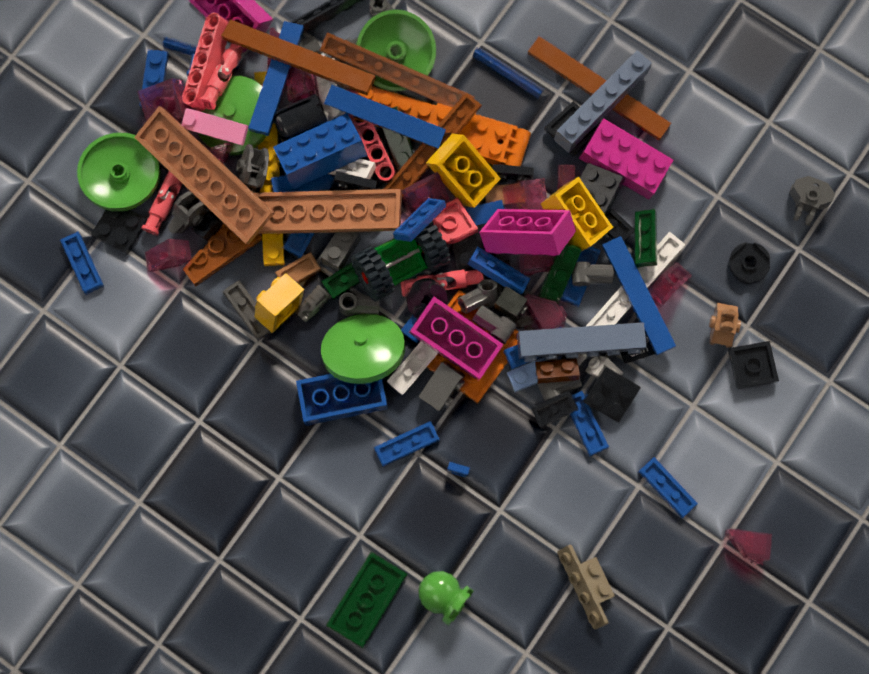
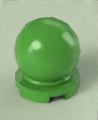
M438 571L432 572L422 579L418 595L426 610L434 614H443L442 622L450 626L451 622L462 611L465 601L468 597L472 596L474 590L468 586L460 589L458 580L452 574Z

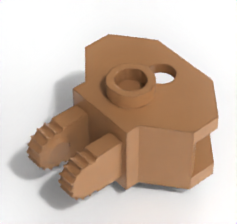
M716 304L714 314L711 315L709 328H711L710 345L716 343L726 345V348L732 347L734 336L736 333H739L741 321L738 320L737 306Z

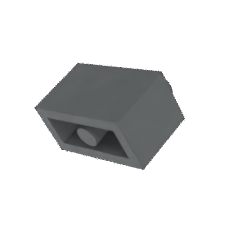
M336 232L321 255L322 264L336 272L341 270L360 242V233Z
M441 362L419 395V398L438 411L443 410V408L448 409L454 400L451 396L455 390L459 392L463 387L465 375L447 362Z

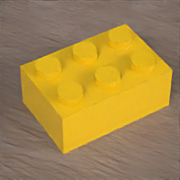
M451 134L426 162L451 193L460 200L463 206L475 208L501 179L469 140L461 134Z
M579 177L562 186L541 203L544 210H570L576 232L568 244L580 247L582 251L591 247L613 228Z

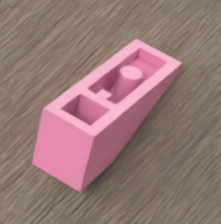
M188 108L185 110L181 124L186 130L243 146L249 127L245 124Z

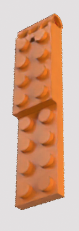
M371 87L367 96L358 92L360 96L390 108L398 106L400 112L436 126L453 108L440 103L433 105L376 87ZM477 114L473 116L459 133L469 140L487 163L521 166L531 136L528 130ZM355 117V120L357 121H364L360 118Z

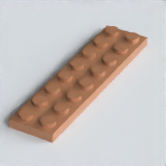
M159 106L134 137L245 244H250L275 214L163 107Z
M401 189L254 193L275 213L258 234L395 231L401 223Z

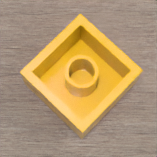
M286 273L281 278L277 277L267 291L263 290L256 297L254 317L271 333L282 325L299 308L302 302L304 289Z

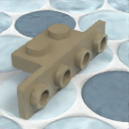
M572 545L557 551L593 629L595 630L608 624L600 603L615 595L597 558L594 557L580 563Z

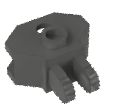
M250 144L245 146L242 158L237 162L236 171H238L237 178L247 187L259 190L263 187L268 169V149H255Z
M811 176L795 180L789 192L796 203L793 220L798 221L802 210L806 211L808 215L805 219V224L810 226L816 211L827 208L831 204L835 193L827 182Z
M191 191L186 192L174 204L172 212L174 218L168 225L169 231L174 234H181L189 226L199 225L204 219L203 216L210 209L202 202L198 203L199 199Z

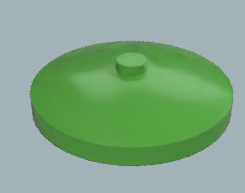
M388 10L375 15L364 25L357 39L356 45L427 76L435 63L436 43L432 31L420 17L408 11ZM375 76L376 79L373 84L389 91L408 90Z
M232 76L222 96H219L215 110L205 109L202 112L249 126L262 86L253 79L243 76ZM248 129L243 146L198 133L206 145L214 151L225 155L243 154L246 145L250 144L253 148H256L267 137V135L251 132Z
M129 133L107 134L93 141L82 153L77 167L78 182L85 196L96 206L109 211L130 210L147 201L156 190L160 179L159 161L134 138L136 135Z
M359 314L339 321L329 329L321 345L323 363L330 374L339 380L353 384L371 383L385 378L400 365L405 354V342L401 329L390 319L375 314Z

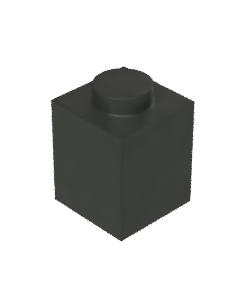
M506 286L495 303V309L516 321L518 316L522 318L528 309L526 306L527 299Z

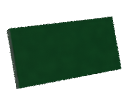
M370 552L326 626L363 648L407 576V573Z

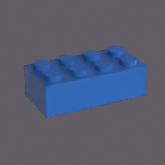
M347 113L273 147L293 190L367 156L363 142Z
M332 374L296 381L303 421L306 426L388 409L382 379L371 383L353 384L339 380Z

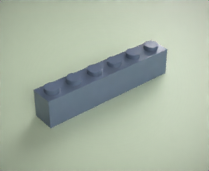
M637 50L556 131L554 141L569 153L648 74L652 62Z
M644 322L519 331L517 333L519 359H524L525 362L537 361V358L542 357L550 361L557 360L558 356L574 359L584 354H587V358L599 357V353H607L608 356L620 355V352L627 351L628 355L640 354L641 350L646 348Z

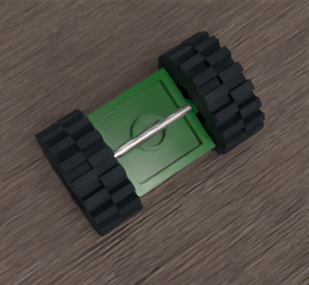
M431 221L411 242L393 238L376 248L369 246L351 256V261L363 289L366 290L367 295L374 302H377L394 293L395 285L425 269L433 272L451 261V257L441 232L438 231V227Z

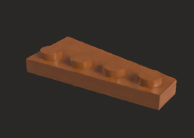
M223 224L216 235H213L208 240V244L196 253L183 270L196 287L262 240L260 234H257L250 244H245L226 224Z

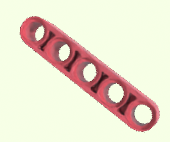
M217 13L209 14L205 20L182 95L183 102L199 112L206 109L200 104L199 99L204 96L207 90L206 86L216 67L220 64L227 41L223 40L221 35L229 22Z
M347 89V91L359 95L358 92L351 89ZM348 114L363 142L369 160L375 162L376 175L381 181L389 183L396 175V171L374 124L365 120L358 123L355 121V116ZM368 131L374 133V138L371 141L364 140V134ZM377 149L382 150V157L377 160L373 159L372 153ZM390 168L392 171L391 175L388 178H383L381 176L382 169Z

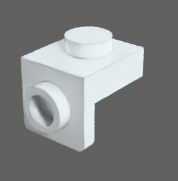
M600 355L599 357L592 358L585 370L588 374L594 375L597 378L605 365L620 375L623 374L612 361Z

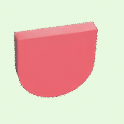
M458 198L446 203L447 207L432 220L434 225L438 227V231L441 232L446 244L460 242L478 232L477 226Z

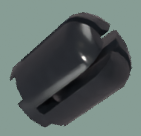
M315 94L276 111L273 122L282 142L328 122L326 115H324L320 105H318L320 102Z

